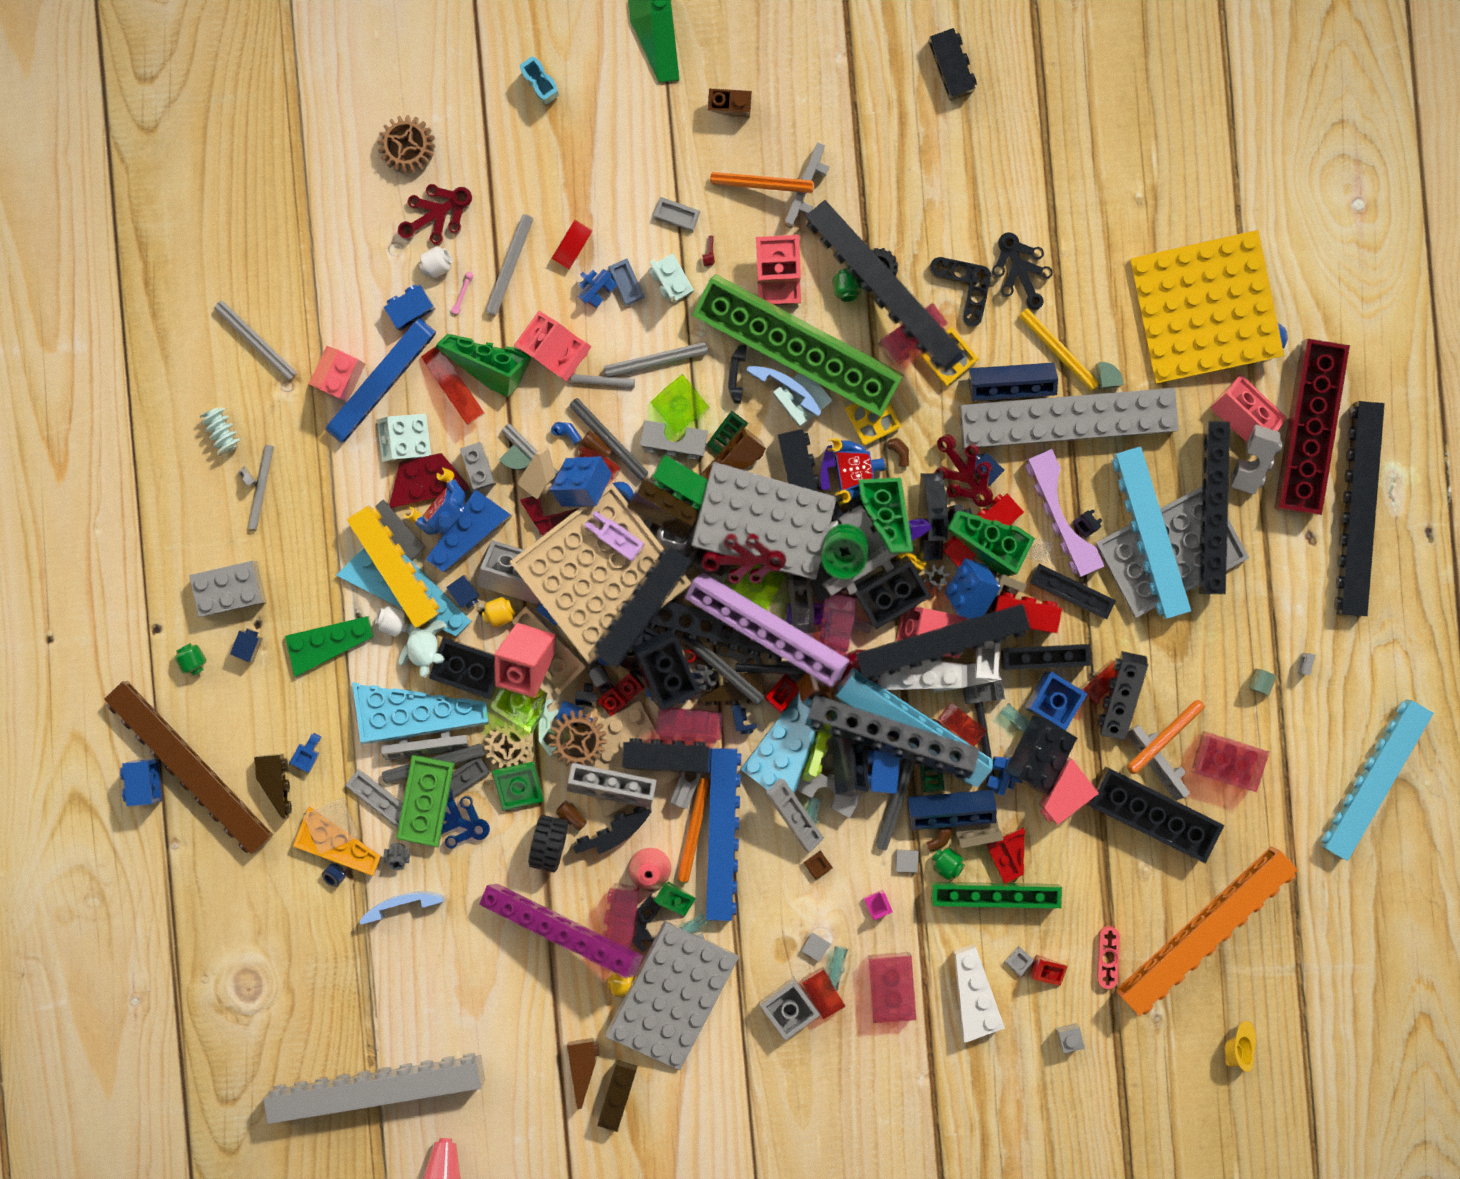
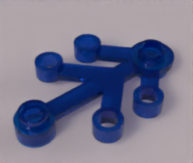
M450 789V798H448L447 803L450 813H445L444 821L447 823L443 824L442 834L459 826L467 830L456 836L449 835L445 839L446 847L450 849L455 848L458 843L471 837L476 840L485 839L490 833V826L486 820L478 817L473 806V798L465 795L460 800V806L466 809L470 818L469 821L462 818L453 798V791ZM463 799H469L470 805L465 806ZM481 826L483 832L477 833L475 827ZM449 838H453L455 840L454 845H450L448 843Z

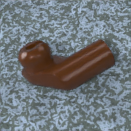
M899 438L889 439L887 447L898 454V466L908 467V446Z
M938 828L937 838L926 842L930 852L948 844L952 835L951 828Z

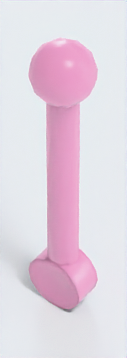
M472 272L465 274L466 280L456 305L452 307V312L455 314L461 311L460 304L469 281L474 276Z

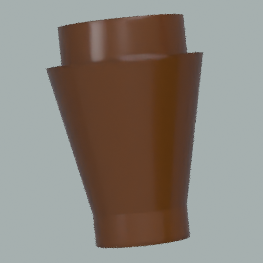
M588 431L580 442L583 450L602 457L604 460L612 452L595 432Z
M567 800L555 811L559 819L567 820L568 824L578 831L587 823L572 802L569 803Z

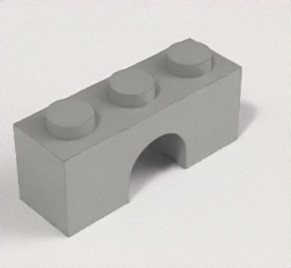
M644 420L640 443L641 447H645L644 451L657 453V449L666 451L665 455L678 457V453L687 454L686 458L699 460V456L704 457L708 430L687 427L685 437L681 441L671 442L665 437V423Z
M1255 424L1247 441V453L1258 458L1254 461L1238 460L1231 475L1232 488L1256 495L1258 488L1263 487L1266 480L1265 474L1267 471H1271L1273 467V457L1275 453L1279 454L1282 447L1280 432Z
M802 769L799 785L795 790L812 798L816 790L821 787L832 789L834 800L830 807L850 818L862 795L852 797L836 795L835 777L833 774L829 773L826 776L820 773L819 777L814 778L811 782H807L802 779L804 769Z

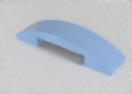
M748 366L746 372L763 383L770 376L803 397L804 400L800 405L802 408L816 417L820 416L821 411L815 400L792 378L765 367Z
M415 891L393 896L377 904L359 920L360 925L382 919L384 917V909L416 900L421 901L423 908L444 902L445 895L427 891Z

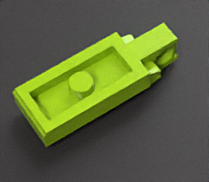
M824 731L816 733V738L802 776L803 780L811 782L814 778L819 777L822 770L820 762L825 757L828 749L826 741L832 737L830 733Z

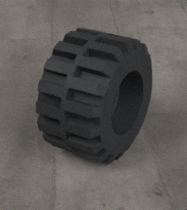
M546 815L539 817L530 848L529 867L552 873L556 872L567 836V820Z

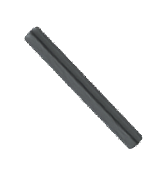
M575 398L570 403V407L603 440L639 480L647 477L648 471L578 398Z
M686 632L682 635L681 640L753 703L758 705L763 701V694L700 640L686 637Z
M479 743L431 758L456 764L483 756L485 750L483 745ZM410 764L383 771V781L390 783L407 778Z
M904 758L898 776L897 794L893 793L876 844V847L879 849H888L915 766L912 760Z

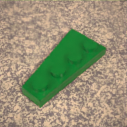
M369 616L286 635L285 639L294 677L374 637Z

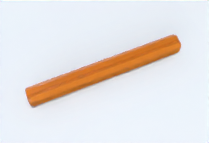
M712 172L710 176V182L713 185L813 193L814 182L812 180Z
M1196 700L1127 765L1130 773L1137 774L1204 710V704L1200 700Z
M700 778L678 874V880L681 882H688L691 874L711 783L706 778Z

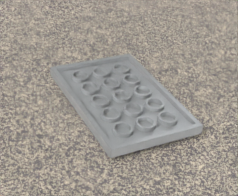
M713 462L691 546L725 556L739 555L733 549H729L724 545L725 536L727 534H734L738 538V543L753 554L762 555L754 548H749L745 544L747 535L754 533L758 535L759 542L768 549L779 550L786 555V564L779 571L816 580L822 558L823 542L829 530L837 497Z
M1202 486L1160 508L1185 592L1199 585ZM1229 519L1227 525L1226 570L1249 559ZM1129 524L1095 542L1134 618H1137L1156 608L1155 603H1158L1156 595H1152L1149 587L1151 582L1150 575H1146L1143 568L1145 559L1144 555L1140 554L1136 542L1139 541L1137 533H1133Z
M664 920L605 1036L681 1070L739 956Z

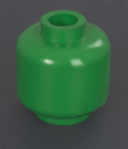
M847 268L838 271V274L833 277L832 283L835 296L843 302H850L857 299L862 289L860 280L858 278L853 279L847 272Z
M189 643L176 650L177 654L174 660L183 674L191 673L194 676L204 670L202 666L206 663L207 659L198 645Z
M946 848L943 851L938 850L932 858L935 862L933 865L934 871L947 880L956 879L965 867L963 857L951 848Z

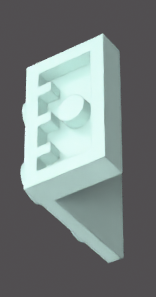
M673 253L655 263L654 259L650 261L649 273L655 282H660V292L665 301L670 300L673 304L694 292Z
M800 373L792 378L812 396L820 411L832 402V399L819 383ZM784 385L773 392V395L798 427L814 416L800 406L804 398Z
M426 414L388 416L377 420L382 462L431 455Z

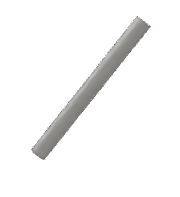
M265 445L248 527L257 530L274 446Z

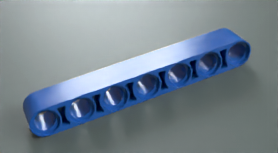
M421 318L417 319L329 422L325 430L343 444L430 343L437 332Z

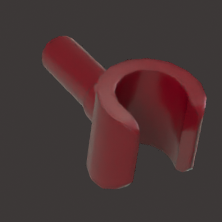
M712 235L708 237V253L702 254L704 266H710L715 263L713 252L714 236Z

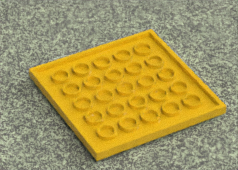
M1259 230L1130 258L1156 384L1284 357Z

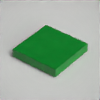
M534 761L492 770L502 811L544 802Z

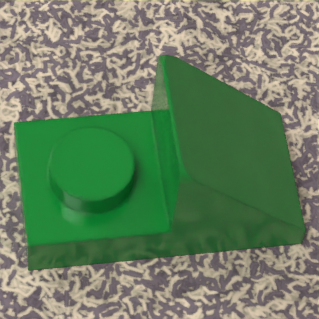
M668 881L664 883L654 901L669 910L685 916L696 898Z

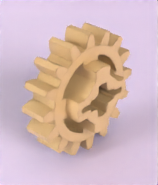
M505 722L504 728H501L498 724L496 725V732L494 730L489 731L492 737L485 738L489 745L485 746L484 749L490 750V753L486 756L487 758L491 756L494 758L492 764L498 761L499 768H502L504 764L510 767L512 763L519 765V760L526 761L524 754H530L526 747L530 746L531 742H526L525 739L528 738L529 734H522L523 727L517 730L516 723L509 727L508 722ZM502 733L500 742L494 743L495 738ZM512 733L516 734L520 740L513 738ZM506 739L508 740L509 744H513V747L509 749V752L507 751L506 747H503V744L506 743ZM517 749H521L520 754L513 759L514 751ZM495 751H499L500 753H502L504 755V759L499 757Z

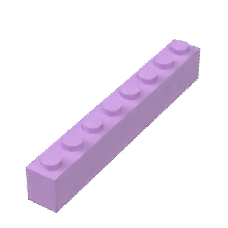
M702 573L692 581L685 599L831 687L841 678L849 662L847 658L705 573Z

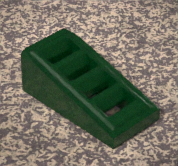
M731 410L706 446L719 454L722 449L713 442L717 440L724 446L728 444L719 434H724L730 440L734 437L724 429L725 426L733 430L736 435L742 427H747L748 422ZM733 419L735 422L741 425L740 428H736L729 421Z
M919 765L923 792L945 790L943 772L937 771L938 775L926 776L925 772L936 770L933 767ZM938 780V784L927 785V781Z

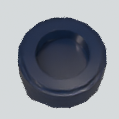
M335 863L330 864L322 872L323 880L331 887H338L346 876L343 868Z

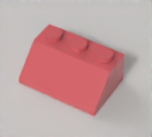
M1242 374L1221 393L1210 407L1218 417L1225 422H1230L1231 430L1241 436L1246 444L1255 424L1278 431L1287 418Z

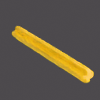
M1025 309L1019 315L1020 319L1090 391L1099 385L1096 378L1029 309Z

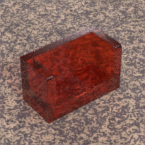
M1110 659L1079 688L1087 693L1086 696L1093 704L1097 705L1100 703L1099 700L1110 691L1108 683L1110 677L1115 675L1113 670L1115 660Z
M824 967L801 979L823 1019L846 1007Z

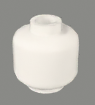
M436 246L421 255V264L419 266L424 275L437 278L451 269L453 260L445 248L442 249Z
M386 606L384 609L381 608L375 621L380 632L394 637L398 636L401 631L405 632L409 620H406L405 611L392 606Z

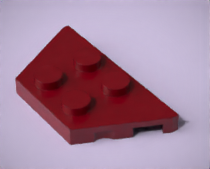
M443 453L433 454L399 463L389 506L390 508L437 498L447 487L446 482L437 478V473L444 475L442 468L454 473L453 479L457 481L464 492L471 489Z

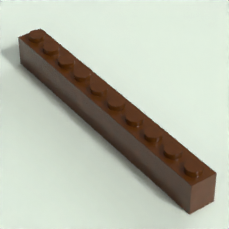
M122 681L104 698L107 702V708L122 718L121 722L126 728H132L137 734L135 736L137 740L151 748L150 753L157 760L161 759L166 764L165 769L172 776L176 775L181 780L179 782L186 791H191L196 796L194 799L200 806L207 807L211 818L216 822L220 821L225 826L224 831L231 838L235 837L240 842L238 845L245 853H255L274 835L128 681Z

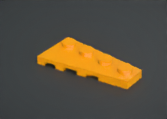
M308 807L293 847L374 876L381 855L311 807Z

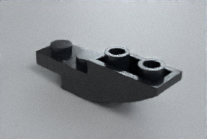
M920 473L918 515L931 524V529L921 536L919 558L921 560H942L943 540H948L947 500L942 473Z
M638 806L633 809L634 813L626 815L625 812L613 816L614 820L610 822L612 830L609 831L607 827L596 831L597 835L591 838L588 835L577 838V843L573 845L575 853L577 854L596 847L598 853L601 854L616 847L642 826L651 814L652 808Z

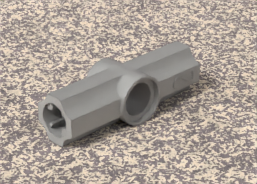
M682 772L670 803L687 809L702 773H696V780L689 782L685 779V772Z

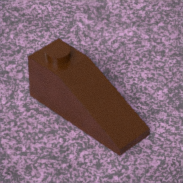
M742 427L701 474L708 480L713 462L742 470L752 465L756 460H759L763 456L766 447L762 440L745 427Z
M594 1038L570 1041L567 1044L577 1109H582L597 1056H600L598 1043L594 1044Z

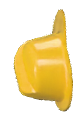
M1241 1022L1236 1036L1225 1044L1226 1065L1229 1067H1240L1244 1072L1251 1071L1254 1063L1256 1031L1251 1022Z

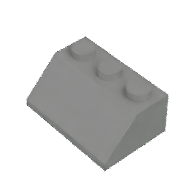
M492 540L480 568L477 586L537 605L539 603V599L510 563L511 560L524 550Z

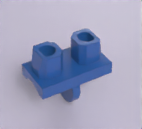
M602 269L598 275L594 270L588 275L582 272L580 276L584 280L579 286L584 290L578 298L584 303L597 308L603 299L596 292L602 287L606 292L610 293L617 286L611 278L612 274L605 269Z
M1006 755L1005 758L993 757L992 768L1001 771L998 778L988 775L985 786L1004 796L1006 788L1014 790L1016 782L1022 783L1004 772L1011 757Z

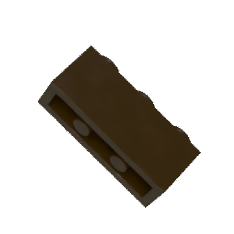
M646 479L642 480L627 506L629 509L681 539L691 529L699 513V510Z
M617 1059L597 1126L618 1132L637 1071V1065Z

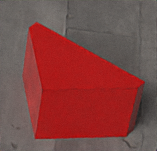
M784 674L764 699L781 713L797 694V683L787 674Z
M1036 954L1035 962L1029 974L1036 981L1061 986L1068 966Z

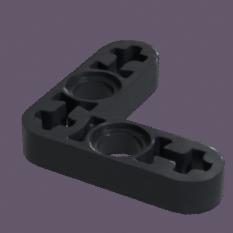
M944 257L934 258L930 264V272L933 276L969 284L962 320L968 327L978 326L983 318L991 279L990 270L983 265ZM938 262H942L943 267H949V263L953 264L950 275H947L948 270L944 269L938 273L934 265H937ZM963 266L966 269V275L964 277H957L954 273L955 267ZM980 270L984 271V275L987 276L981 282V286H985V289L973 287V283L975 285L978 284L979 278L975 276V273H979ZM973 291L982 293L983 299L981 302L976 303L972 301L971 293ZM969 304L974 307L981 306V310L976 309L975 316L978 317V320H975L973 323H970V319L967 318V315L972 313L973 308H968Z

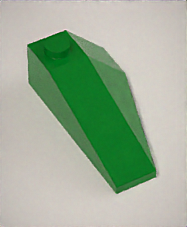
M446 334L436 344L438 350L487 388L506 397L519 386L531 360V356L513 347L497 348L493 347V343L486 342V345L474 343V340L471 338Z
M902 479L859 480L861 501L890 554L913 553Z
M956 511L947 529L986 565L1007 577L1018 574L1035 540L1033 536L1017 526L1005 525L999 521L983 519L980 516L962 511Z

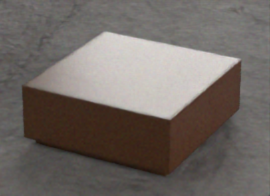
M821 850L803 862L815 880L833 868Z

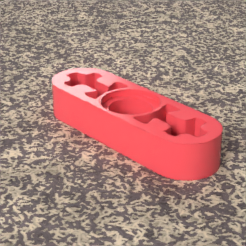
M1105 926L1099 932L1097 981L1105 989L1115 987L1118 982L1120 935L1112 926ZM1110 930L1115 935L1114 938L1110 939V945H1115L1114 949L1111 947L1103 948V945L1108 946V940L1104 937V934H1108ZM1110 951L1114 954V960L1111 963L1103 961L1102 957L1105 952ZM1102 966L1107 968L1114 967V970L1109 969V975L1113 980H1109L1108 984L1102 980V977H1106L1107 971L1102 969Z

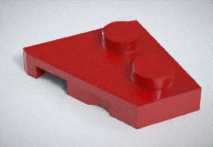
M1023 827L1004 835L1001 841L986 844L1004 884L1024 875L1025 830Z

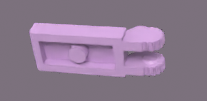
M595 511L592 514L594 518L605 524L600 531L589 522H586L584 526L597 535V538L633 562L645 546V543L611 519L608 520Z

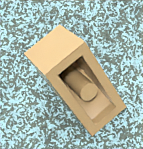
M544 446L535 453L517 483L536 499L543 494L547 496L550 493L552 482L556 477L547 446Z

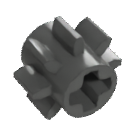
M932 565L931 572L924 571L928 575V579H924L923 582L930 583V590L937 586V589L941 591L942 584H949L945 581V577L950 574L942 572L944 566L936 570L935 565ZM934 572L942 576L938 584L936 581L931 580Z
M697 665L698 669H695L692 674L699 690H712V686L716 685L718 681L717 672L712 670L713 667L710 665Z
M392 843L389 849H384V863L388 864L391 869H402L404 863L410 862L409 848L406 849L402 843Z

